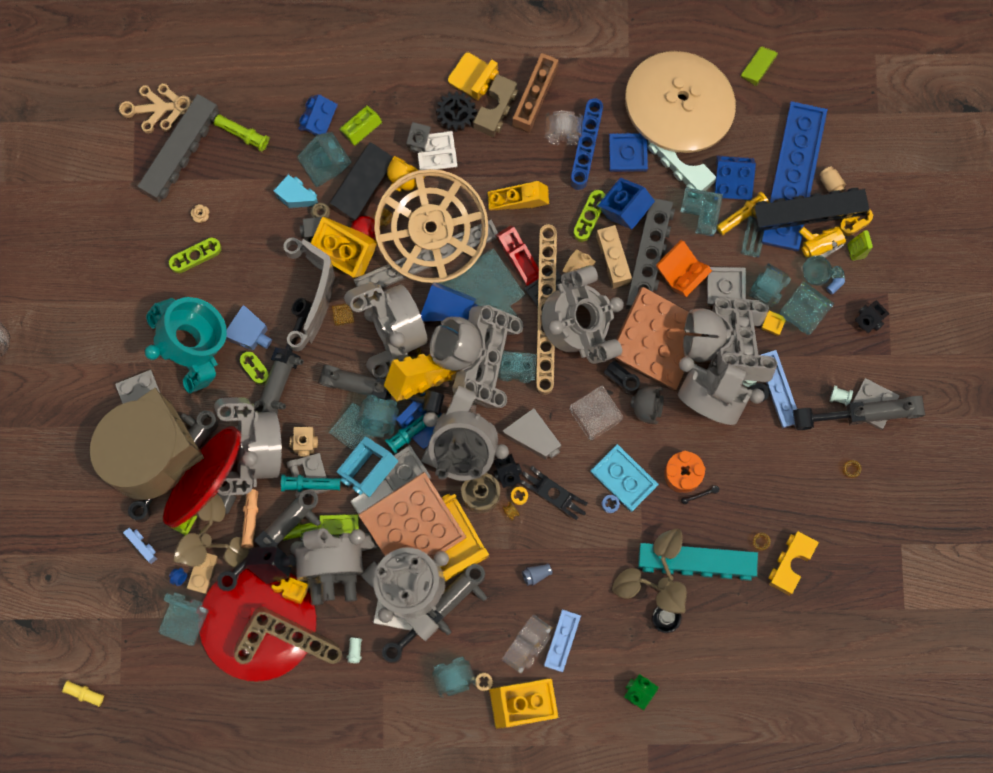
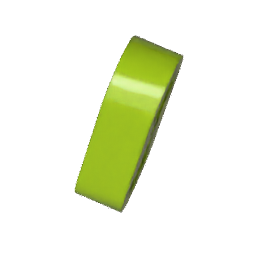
M253 352L243 353L240 357L242 367L256 384L264 385L269 376L267 369ZM246 357L250 359L253 357L252 362L255 365L254 367H251L248 363L244 364L246 363ZM258 369L260 373L265 372L263 375L264 379H256L257 374L255 370Z

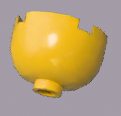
M394 156L387 168V176L392 184H394L403 176L419 170L412 165H408L401 158ZM416 179L409 180L396 190H414L417 188Z

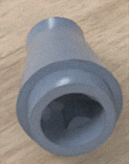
M549 564L526 567L522 571V576L527 586H534L547 576L552 575V569Z

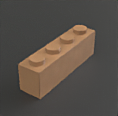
M541 53L513 117L514 127L530 133L558 69V59Z

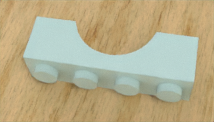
M648 140L647 145L650 152L654 155L657 154L661 158V163L674 172L673 175L677 180H682L687 185L686 188L692 195L695 194L699 197L715 183L716 176L704 164L698 166L686 165L678 159L675 152L658 147Z

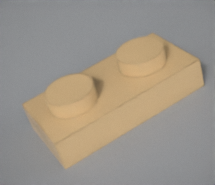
M207 553L204 563L193 567L187 589L207 594L218 556Z

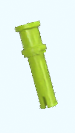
M220 114L214 120V125L240 137L247 145L252 144L261 152L268 145L269 137L256 133V130L253 128L247 129Z

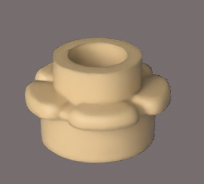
M196 205L191 210V216L195 222L202 223L209 218L210 212L206 206Z

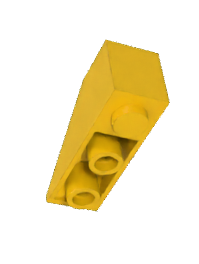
M535 181L489 191V210L534 208L548 205V186Z

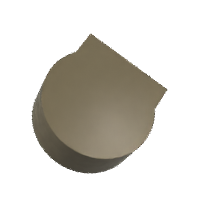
M156 387L138 400L123 403L107 413L96 427L90 444V458L96 473L121 494L137 500L153 499L165 494L181 480L188 469L204 459L173 404Z

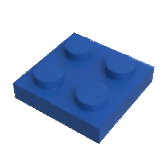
M640 133L609 134L610 172L647 171V139Z

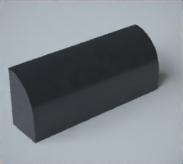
M369 142L327 206L345 218L356 220L387 172L393 157L372 142Z

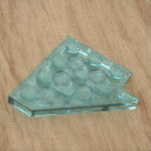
M494 248L479 257L475 264L462 275L439 283L477 298L475 304L478 306L489 305L516 317L518 316L510 305L525 296V293Z

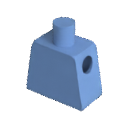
M244 305L227 328V341L251 351L258 344L267 349L272 342V339L265 335L268 330L267 326Z

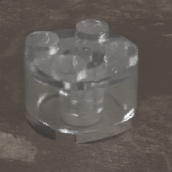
M553 111L551 116H549V113H546L545 138L548 139V143L559 144L560 141H565L569 145H577L579 138H582L583 115L579 114L578 117L575 116V112Z

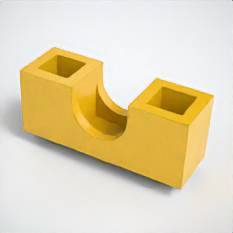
M799 531L795 535L791 534L786 542V545H788L786 552L782 551L777 560L780 563L777 569L773 568L768 577L771 580L769 585L790 596L801 578L791 569L792 559L801 558L809 561L819 542Z

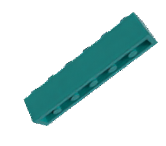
M641 543L639 545L638 569H642V572L654 573V570H661L662 574H667L661 561L662 556H657L654 553V544ZM682 546L675 558H665L671 575L673 572H681L683 576H693V573L701 574V577L705 578L720 575L721 579H732V576L740 577L742 581H751L752 578L757 576L758 553Z

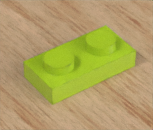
M358 514L319 516L321 521L320 529H326L332 536L351 533L353 530L359 529Z

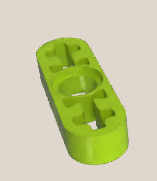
M595 190L590 194L574 228V238L579 242H585L589 239L602 212L598 206L596 208L593 207L594 198L600 196L602 201L606 196L600 190ZM589 211L593 212L595 214V219L591 221L587 220L584 216L585 213ZM584 224H586L585 233L587 235L579 236L578 230L581 231Z
M208 238L172 256L169 260V266L173 272L183 273L217 256L221 252V245L217 239ZM209 244L217 245L215 246L216 250L212 251L209 249ZM202 247L204 248V250H206L205 252H206L207 255H205V256H204V253H203V251H202V249H201ZM193 251L200 252L198 260L190 259V254ZM184 256L187 257L188 261L190 262L189 264H187V262L184 261ZM176 260L182 262L180 268L174 266Z

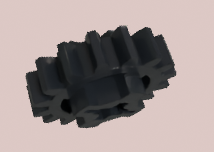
M455 91L453 96L448 92V98L442 96V102L437 103L439 108L436 109V114H438L437 120L442 121L441 126L447 125L448 131L454 128L455 132L458 131V128L465 131V125L471 127L470 121L474 122L475 116L473 115H476V109H473L475 108V102L470 103L471 97L465 98L464 92L460 96L458 91ZM456 106H457V110H458L457 117H455V114H454V112H455V110H456Z

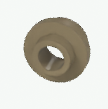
M316 203L311 209V215L313 218H328L330 209L325 203ZM323 210L324 214L318 215L317 212Z

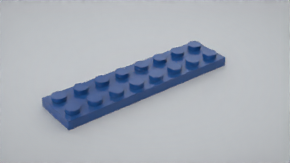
M790 102L770 203L781 198L793 200L792 198L796 196L810 197L828 109ZM804 225L765 230L761 244L799 251L802 238L799 230Z

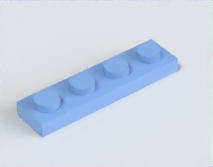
M774 350L761 354L773 357L777 361L774 376L766 384L782 429L794 425L793 410L797 409L777 351Z

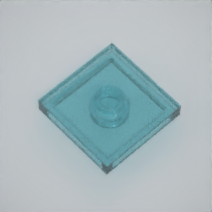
M352 403L329 433L354 451L365 436L373 440L383 428V425L355 403Z

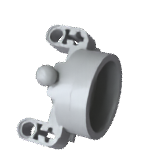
M589 265L564 273L561 276L562 283L558 284L559 289L553 292L544 303L542 326L547 338L555 347L565 352L579 351L581 358L587 357L590 363L595 364L605 362L622 354V346L616 339L605 341L610 321L614 319L613 312L621 311L624 307V302L618 297H614L609 301L606 295H601L594 288L587 286L598 279L596 269ZM579 305L585 306L591 315L590 325L586 329L579 325L576 318V311Z
M368 282L347 291L344 300L346 304L355 312L365 310V319L374 322L378 335L383 341L386 351L372 356L366 363L367 369L374 377H387L392 360L398 359L401 362L405 357H409L407 352L427 344V334L420 312L412 296L402 284L383 291L380 285ZM358 298V301L353 303L354 299Z
M718 356L711 360L707 370L694 364L692 358L683 357L679 362V367L682 371L688 372L678 392V396L696 412L717 422L735 425L749 399L755 404L761 403L764 400L765 396L762 390H751L741 386L746 375L745 370L727 363L719 375L717 367Z
M247 398L218 399L215 402L214 409L219 419L223 421H238V426H235V428L241 433V442L237 454V472H229L225 479L227 484L220 487L218 493L221 495L248 494L253 487H257V479L278 478L281 468L279 420L276 412L254 411V404H251ZM228 406V411L224 413L220 412V409L222 407Z

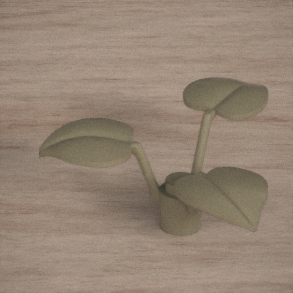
M216 494L197 513L201 520L209 521L204 529L200 530V534L190 533L180 540L173 562L196 567L203 564L206 559L207 552L205 548H226L224 559L231 567L236 568L248 555L250 548H243L241 546V537L232 538L229 545L211 543V536L206 531L213 524V521L221 522L225 516L224 502Z
M673 529L662 533L655 540L653 546L654 553L657 556H662L661 561L667 573V578L660 579L658 585L643 578L640 579L641 572L638 569H626L615 579L612 592L620 598L629 599L640 591V583H645L660 591L656 596L658 607L671 613H685L686 587L681 582H673L674 577L671 575L665 558L673 559L680 552L683 541L682 531L680 529Z

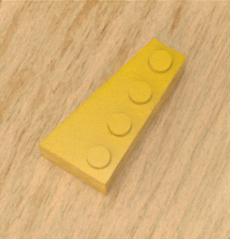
M420 354L416 359L405 357L401 362L395 359L392 360L384 387L398 402L403 399H409L417 393H423L434 386L438 387L448 380H454L456 373L460 370L443 369L433 361L430 354L428 356Z

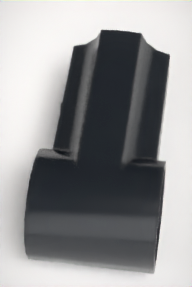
M614 360L607 366L603 373L620 386L626 394L634 395L637 393L640 380L636 375L631 374ZM628 381H634L636 383V386L634 388H628L626 386V383Z

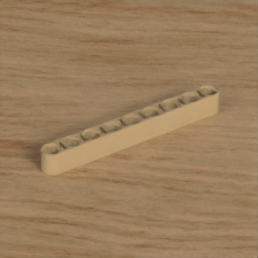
M549 224L544 225L540 229L536 387L537 391L542 395L550 394L554 387L555 346L541 330V308L550 296L543 294L542 289L550 287L552 293L556 291L557 231L554 226ZM545 231H551L553 233V237L547 239L543 236V233ZM549 249L553 252V255L545 257L542 252ZM550 268L553 271L552 275H543V269ZM543 343H548L551 346V350L544 352L540 346ZM548 362L551 368L548 371H543L540 368L541 363ZM548 381L550 388L543 390L540 388V383Z

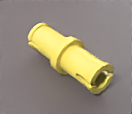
M68 680L63 688V693L77 697L79 701L83 702L84 700L97 707H100L104 699V695L89 690V687H82Z

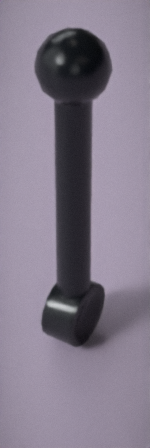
M715 485L710 490L688 498L683 497L681 502L688 504L689 501L707 494H716L719 492V487Z

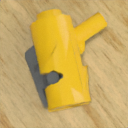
M803 226L799 233L807 239V241L803 242V247H801L804 256L810 259L817 256L826 258L844 246L846 240L841 229L834 227L824 230L822 234L818 235L811 234Z

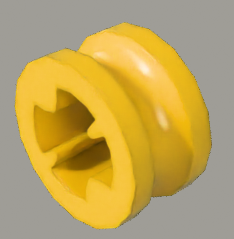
M523 487L514 488L511 492L512 502L516 505L526 503L528 500L527 490ZM517 491L525 494L522 501L514 498Z

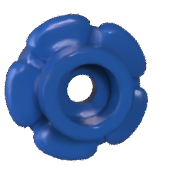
M175 568L171 571L169 575L170 583L180 586L185 582L187 573L184 572L183 568Z

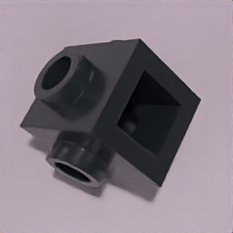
M876 300L869 306L864 305L858 311L860 315L855 321L862 330L870 333L873 329L878 331L884 325L883 320L890 313Z
M509 454L505 459H494L496 471H493L497 481L501 482L503 488L521 483L519 475L523 473L520 464L515 463L512 454Z

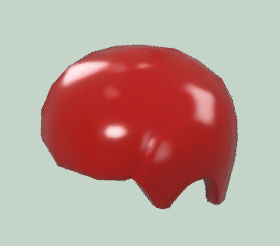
M361 216L352 222L350 228L376 240L375 220L373 218Z

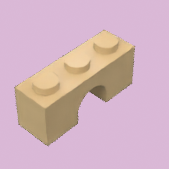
M616 226L597 230L596 238L601 254H604L607 273L612 289L630 284L632 277Z

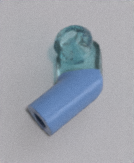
M840 266L832 268L833 282L826 287L827 291L832 295L845 283L844 270Z

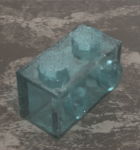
M503 351L498 378L502 381L519 379L523 383H530L531 380L535 381L537 354Z

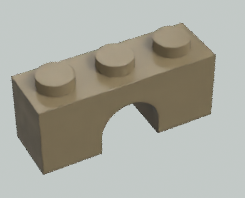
M498 74L496 75L489 89V97L497 100L499 105L494 109H486L481 106L473 122L474 129L492 137L495 136L496 132L500 133L503 127L502 120L504 116H508L511 110L509 105L512 100H516L519 93L516 82Z

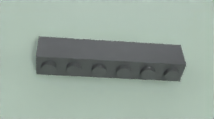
M199 94L196 95L137 186L141 193L159 203L167 197L172 183H176L179 178V172L187 166L192 152H196L199 147V141L207 135L210 124L219 115L217 104Z

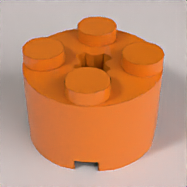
M682 451L673 455L665 467L666 483L672 490L679 493L694 491L700 485L705 475V466L700 457L688 451ZM682 470H688L687 474L681 475Z

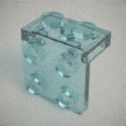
M803 281L781 309L780 315L798 327L801 332L811 335L834 303Z
M174 592L172 596L166 593L163 601L170 605L159 633L193 646L209 610L201 607L202 603L197 600L191 599L188 602L184 600L185 596Z

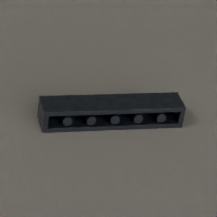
M851 188L847 192L835 190L827 195L815 193L811 197L806 198L804 196H796L792 198L793 200L781 198L774 200L772 203L761 201L753 206L751 213L755 232L865 216L870 210L865 189Z

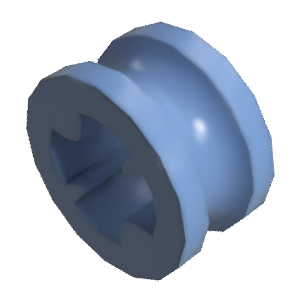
M608 495L602 501V508L607 513L616 512L620 505L619 499L614 495ZM608 499H610L612 502H616V505L614 504V509L606 507L605 504L608 503Z

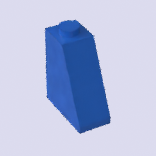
M434 282L421 312L422 320L442 321L452 316L468 319L470 309L478 306L475 304L477 298Z

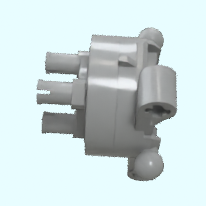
M400 548L387 554L379 564L373 561L361 574V577L374 588L378 600L385 607L378 612L379 620L383 623H388L393 619V614L402 617L424 641H427L439 628L427 613L432 609L434 611L437 609L435 606L444 593L445 579L440 566H445L448 563V554L444 551H439L434 555L433 560L421 550Z

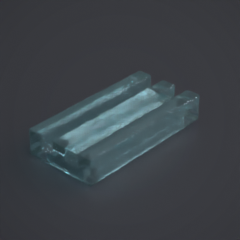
M748 217L741 254L759 258L764 231L760 232L757 251L753 252L757 235L754 228L750 249L747 251L748 236L751 223H753V218Z

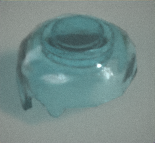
M814 255L809 257L803 265L804 277L811 285L821 286L826 284L832 276L830 262L823 256Z

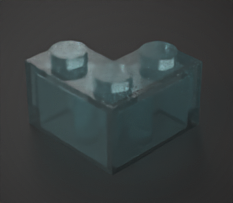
M685 187L680 212L699 215L695 233L709 236L715 235L723 194Z

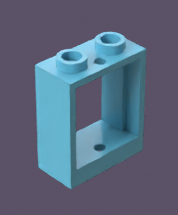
M365 436L337 470V473L342 477L340 481L347 487L352 485V489L359 495L364 493L370 497L399 461L388 450ZM373 453L381 458V460L360 484L353 477Z

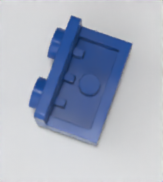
M320 94L310 97L306 102V111L299 120L300 126L298 130H306L320 138H325L338 104Z

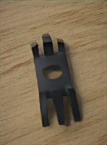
M533 466L530 467V470L541 480L523 471L522 475L534 484L536 488L521 480L523 486L538 494L575 520L578 519V516L566 509L567 507L585 516L586 512L571 501L573 499V501L587 506L588 502L570 493ZM556 488L559 490L560 495L557 499L549 497L548 492L550 489Z

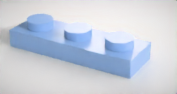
M562 610L544 667L563 673L581 618L580 615Z

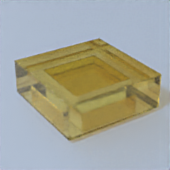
M347 304L332 306L335 326L354 323L352 309Z

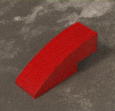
M509 226L496 234L498 242L526 286L539 279V268L526 244L522 242L515 227Z

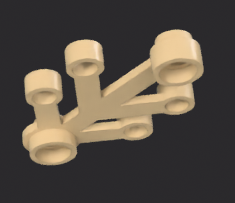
M161 84L158 87L159 94L163 97L167 96L173 101L165 103L148 86L144 85L139 90L141 96L148 98L154 104L134 106L131 102L125 101L121 103L119 111L125 118H130L134 114L155 112L147 121L142 123L143 131L151 133L154 130L155 123L165 112L174 110L167 119L162 120L160 123L162 130L168 132L172 129L173 122L181 114H185L192 101L186 96L178 97L169 89L168 85ZM167 88V91L163 93L161 89ZM143 90H149L147 94L142 93ZM187 104V107L181 108V105ZM131 109V112L127 114L125 110ZM165 123H169V127L164 128L163 125ZM151 125L150 129H145V126Z

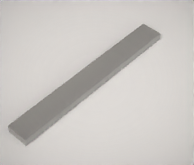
M492 219L488 221L486 243L497 239L495 235L498 232ZM482 224L470 229V236L466 245L473 249L479 246ZM464 232L452 237L462 241ZM449 243L440 248L442 259L450 256L457 248ZM422 249L417 256L418 259L424 261H435L432 250ZM407 258L399 259L395 263L402 268ZM413 263L408 272L415 275L431 267ZM388 264L353 280L356 287L368 282H374L383 289L407 277L398 273Z

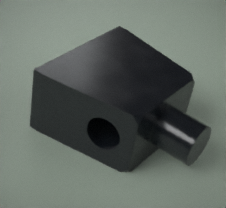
M278 547L250 548L245 566L266 584L288 578L291 567L296 565V558L294 555H286Z

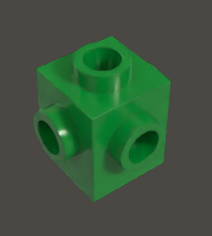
M639 674L635 680L631 678L625 687L628 691L624 698L644 711L659 687Z

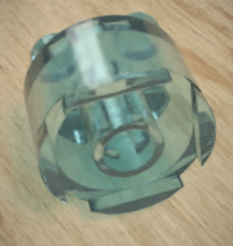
M767 263L764 266L765 272L758 275L749 296L769 307H773L781 299L782 294L780 292L784 287L788 286L791 278L787 273Z
M368 395L361 402L356 426L359 428L360 425L364 433L372 436L384 437V434L387 433L391 436L394 433L399 414L397 402L379 399L375 395Z
M464 657L454 659L452 664L445 665L443 663L434 667L435 671L432 673L439 697H443L442 693L452 696L469 690L468 685L472 683L473 686L477 685L470 662L465 661Z

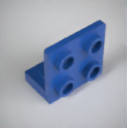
M717 156L715 197L751 200L756 167L754 158Z
M413 402L396 418L397 424L405 429L424 415L426 412L421 410L422 404ZM426 427L412 437V439L422 449H426L429 446L434 427Z

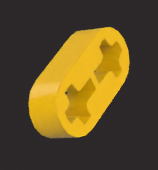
M870 210L867 213L868 217L866 220L858 221L860 216L843 219L839 228L845 236H851L870 224L873 213ZM854 222V225L852 226L851 230L849 228H844L846 223L850 225Z

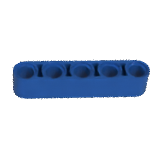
M597 98L590 99L586 104L571 174V186L576 190L584 189L588 182L603 111V104ZM597 107L599 111L592 112L590 108ZM592 124L595 128L590 130L586 128V125ZM588 141L591 143V146L585 147L582 143ZM580 159H586L588 163L582 165L578 161ZM581 176L584 178V181L577 182L574 178Z

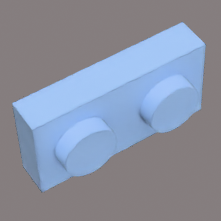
M128 528L123 532L149 563L152 564L157 560L154 555L156 551L150 544L145 545L142 542L144 537L137 529L133 531L131 528Z

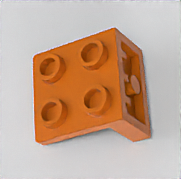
M680 240L656 264L657 269L672 290L685 297L712 272L708 265L699 262L683 240Z

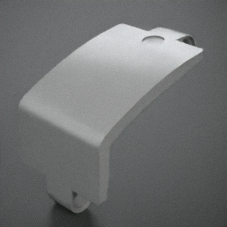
M289 238L284 242V250L289 258L296 259L305 252V257L314 266L322 270L318 290L303 328L305 335L299 331H292L287 336L289 347L293 351H301L308 342L312 344L323 323L332 295L335 273L328 254L305 239L300 241L296 238ZM290 245L298 246L295 251L288 250ZM295 337L301 338V342L297 345L291 343Z

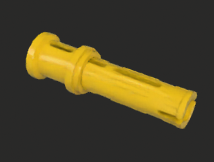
M759 192L758 196L754 199L746 201L744 207L716 225L719 233L724 235L743 220L752 216L751 210L757 202L767 201V203H770L767 197L762 192Z

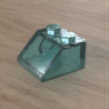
M333 132L317 135L297 156L316 187L341 174L351 163V160Z

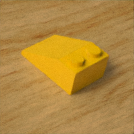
M326 217L321 218L311 241L312 245L329 255L333 266L353 278L364 275L378 245L376 240L366 234Z
M552 678L489 689L496 729L558 718Z

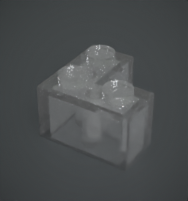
M533 614L511 644L502 661L519 673H522L525 667L529 669L536 660L533 656H538L544 648L542 645L545 646L551 638L549 633L553 627Z

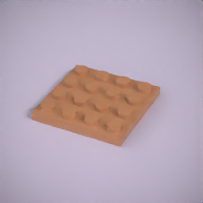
M641 287L616 339L622 346V354L614 359L664 386L676 390L684 374V371L679 367L680 360L685 357L683 338L685 335L701 337L702 334L684 331L688 311Z
M425 472L358 514L385 556L400 548H415L434 559V555L437 552H445L467 538Z

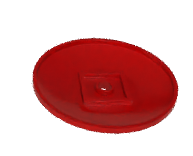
M230 426L221 430L200 449L204 459L188 469L181 480L174 486L163 512L164 524L170 528L180 526L195 516L217 494L238 454L241 433L237 428Z
M248 568L238 576L237 585L231 591H223L216 581L206 594L199 614V633L202 645L214 664L235 678L254 682L272 680L293 670L304 659L307 652L267 632L252 660L247 664H241L236 661L234 648L253 612L259 607L267 608L316 632L315 606L311 605L310 593L307 591L301 604L283 598V591L277 593L271 588L272 585L280 586L281 582L276 581L266 584ZM290 573V576L284 579L288 582L290 578L297 580V577ZM223 577L222 585L230 587L233 584L232 577ZM259 615L262 618V622L266 621V615ZM283 623L276 624L275 629L278 631L284 629L285 625ZM250 632L247 637L255 639L258 633ZM295 632L292 635V637L294 639L301 638L302 633ZM242 649L238 652V655L246 656L249 651Z

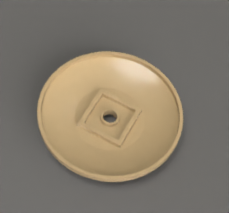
M671 51L649 57L634 70L626 87V109L635 128L651 143L669 151L691 153L705 150L718 143L726 135L734 120L736 103L729 81L711 62L691 53ZM678 95H685L687 97V100L683 101L679 99Z

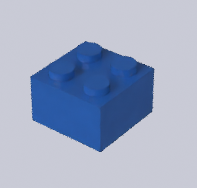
M620 177L597 206L608 220L632 230L655 200L645 187Z

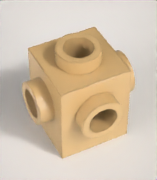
M576 250L567 261L563 272L567 273L589 265L594 266L596 261L588 254Z
M294 427V435L290 436V448H293L294 453H298V456H309V454H314V448H318V436H315L313 427Z

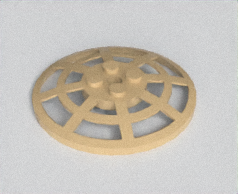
M427 169L409 173L398 179L388 188L377 207L374 230L379 250L393 269L414 281L440 283L462 275L478 260L488 236V218L481 198L469 183L450 172ZM423 177H442L454 183L448 192L438 188H425ZM416 179L418 190L408 194L400 203L390 197L402 184ZM460 186L473 198L479 212L468 215L464 205L455 197ZM427 194H437L445 198L440 206L428 203ZM419 196L421 207L414 212L404 207L411 199ZM451 201L460 210L461 217L452 219L448 211H446ZM387 204L395 209L391 221V233L381 234L380 218L383 208ZM401 213L409 219L408 229L397 231V220ZM481 219V239L477 250L466 245L470 236V222ZM428 222L436 225V230L432 233L428 232L425 228ZM464 224L463 239L459 241L452 237L454 226ZM410 236L411 240L416 244L411 253H408L402 246L400 238ZM394 240L398 250L407 258L402 268L390 258L383 242ZM447 243L457 248L450 256L442 259L440 248ZM422 249L432 250L435 261H424L418 259L417 256ZM462 251L472 256L470 261L461 269L452 274H446L444 264L454 260ZM413 263L425 267H437L439 277H420L408 271Z

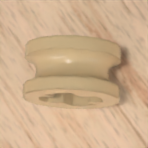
M481 673L476 677L475 685L480 691H487L492 687L493 680L489 674ZM481 677H484V679L485 677H487L489 679L487 682L488 687L484 688L483 685L482 688L479 686V679Z

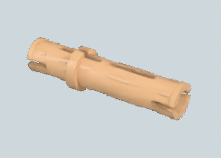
M254 489L246 494L245 506H243L244 521L241 543L243 548L254 547L255 521L259 509L257 507L258 491Z

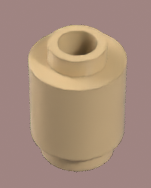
M832 166L824 169L819 174L821 182L829 193L835 190H840V192L845 190L846 183Z

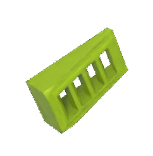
M868 230L863 231L847 244L852 261L866 258L873 248Z

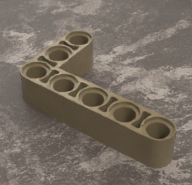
M259 607L253 612L234 648L236 661L241 664H247L252 660L267 632L328 663L335 664L342 657V652L336 642L264 607ZM264 614L267 616V619L264 622H260L257 620V617ZM278 623L285 625L284 629L279 631L275 629V626ZM250 632L258 633L255 639L247 637ZM295 632L302 633L299 639H294L292 635ZM317 640L320 642L317 647L309 646L312 641ZM242 649L249 651L246 656H240L238 652ZM331 649L337 650L334 656H328L327 652Z

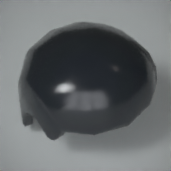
M656 607L652 615L655 629L663 633L674 632L679 628L682 621L681 613L667 612L660 607Z

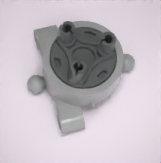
M459 385L456 388L446 414L443 413L438 418L434 412H428L423 417L424 424L427 427H434L421 462L437 469L435 473L439 479L449 477L455 480L467 481L484 475L490 469L494 456L498 459H505L509 455V449L504 444L498 445L499 438L493 424L486 421L478 413L468 412L476 397V393Z
M321 528L305 532L303 542L296 541L292 543L290 551L296 558L297 580L308 581V588H310L311 605L324 604L323 601L335 600L333 583L344 584L345 602L357 600L356 576L363 574L361 551L379 547L370 532L364 533L360 529H355L351 533H343L342 536L338 537L332 536L326 529Z

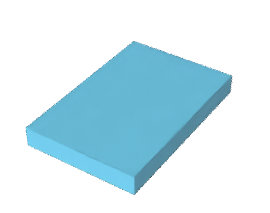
M618 444L590 471L630 512L659 485Z

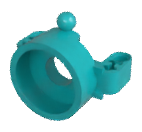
M184 297L178 300L169 298L153 304L146 315V319L151 328H156V334L153 339L155 345L146 347L145 356L150 360H155L161 355L164 360L171 359L177 364L187 366L189 372L183 378V386L188 393L208 387L216 376L214 367L218 364L214 356L224 345L227 336L223 317L214 306L194 297ZM184 330L192 334L195 338L196 346L187 347L181 344L177 339L176 331Z

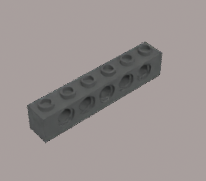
M653 198L655 202L647 211L625 308L627 310L631 309L641 287L652 292L657 291L659 280H656V276L660 271L657 269L656 264L660 261L661 255L665 256L667 244H664L665 237L669 238L671 230L668 222L669 219L673 220L675 209L672 208L673 202ZM660 217L663 219L664 222L662 224H658L654 221V219ZM657 235L660 240L654 242L650 236ZM654 253L656 258L648 259L646 254ZM648 270L652 273V276L645 277L642 272Z

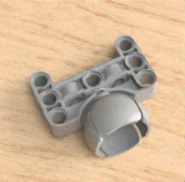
M719 297L715 300L712 311L704 308L690 310L686 318L684 331L687 333L708 334L709 336L685 335L683 338L685 357H690L695 362H705L718 356L717 367L719 375L725 365L729 363L746 371L744 380L771 381L777 367V361L770 356L758 355L754 326L763 325L769 310L768 304L760 300Z
M489 305L472 307L469 311V320L456 316L442 320V326H438L432 335L430 355L433 361L443 369L460 370L456 373L452 388L453 393H455L459 385L476 393L473 401L475 404L486 408L504 407L507 403V395L505 392L496 389L495 386L506 336L520 334L523 330L522 320Z

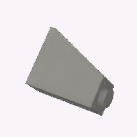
M534 408L503 430L504 437L543 459L548 457L552 459L560 453V442Z

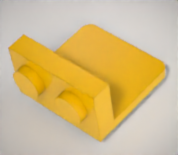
M467 52L449 76L448 83L478 101L481 95H485L489 88L488 85L492 80L494 81L499 73L498 63L491 59L489 64Z

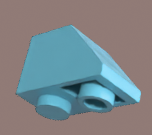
M289 174L274 190L275 196L289 208L311 207L318 203L317 194L310 188L308 190L304 188L300 179L297 177L292 178Z

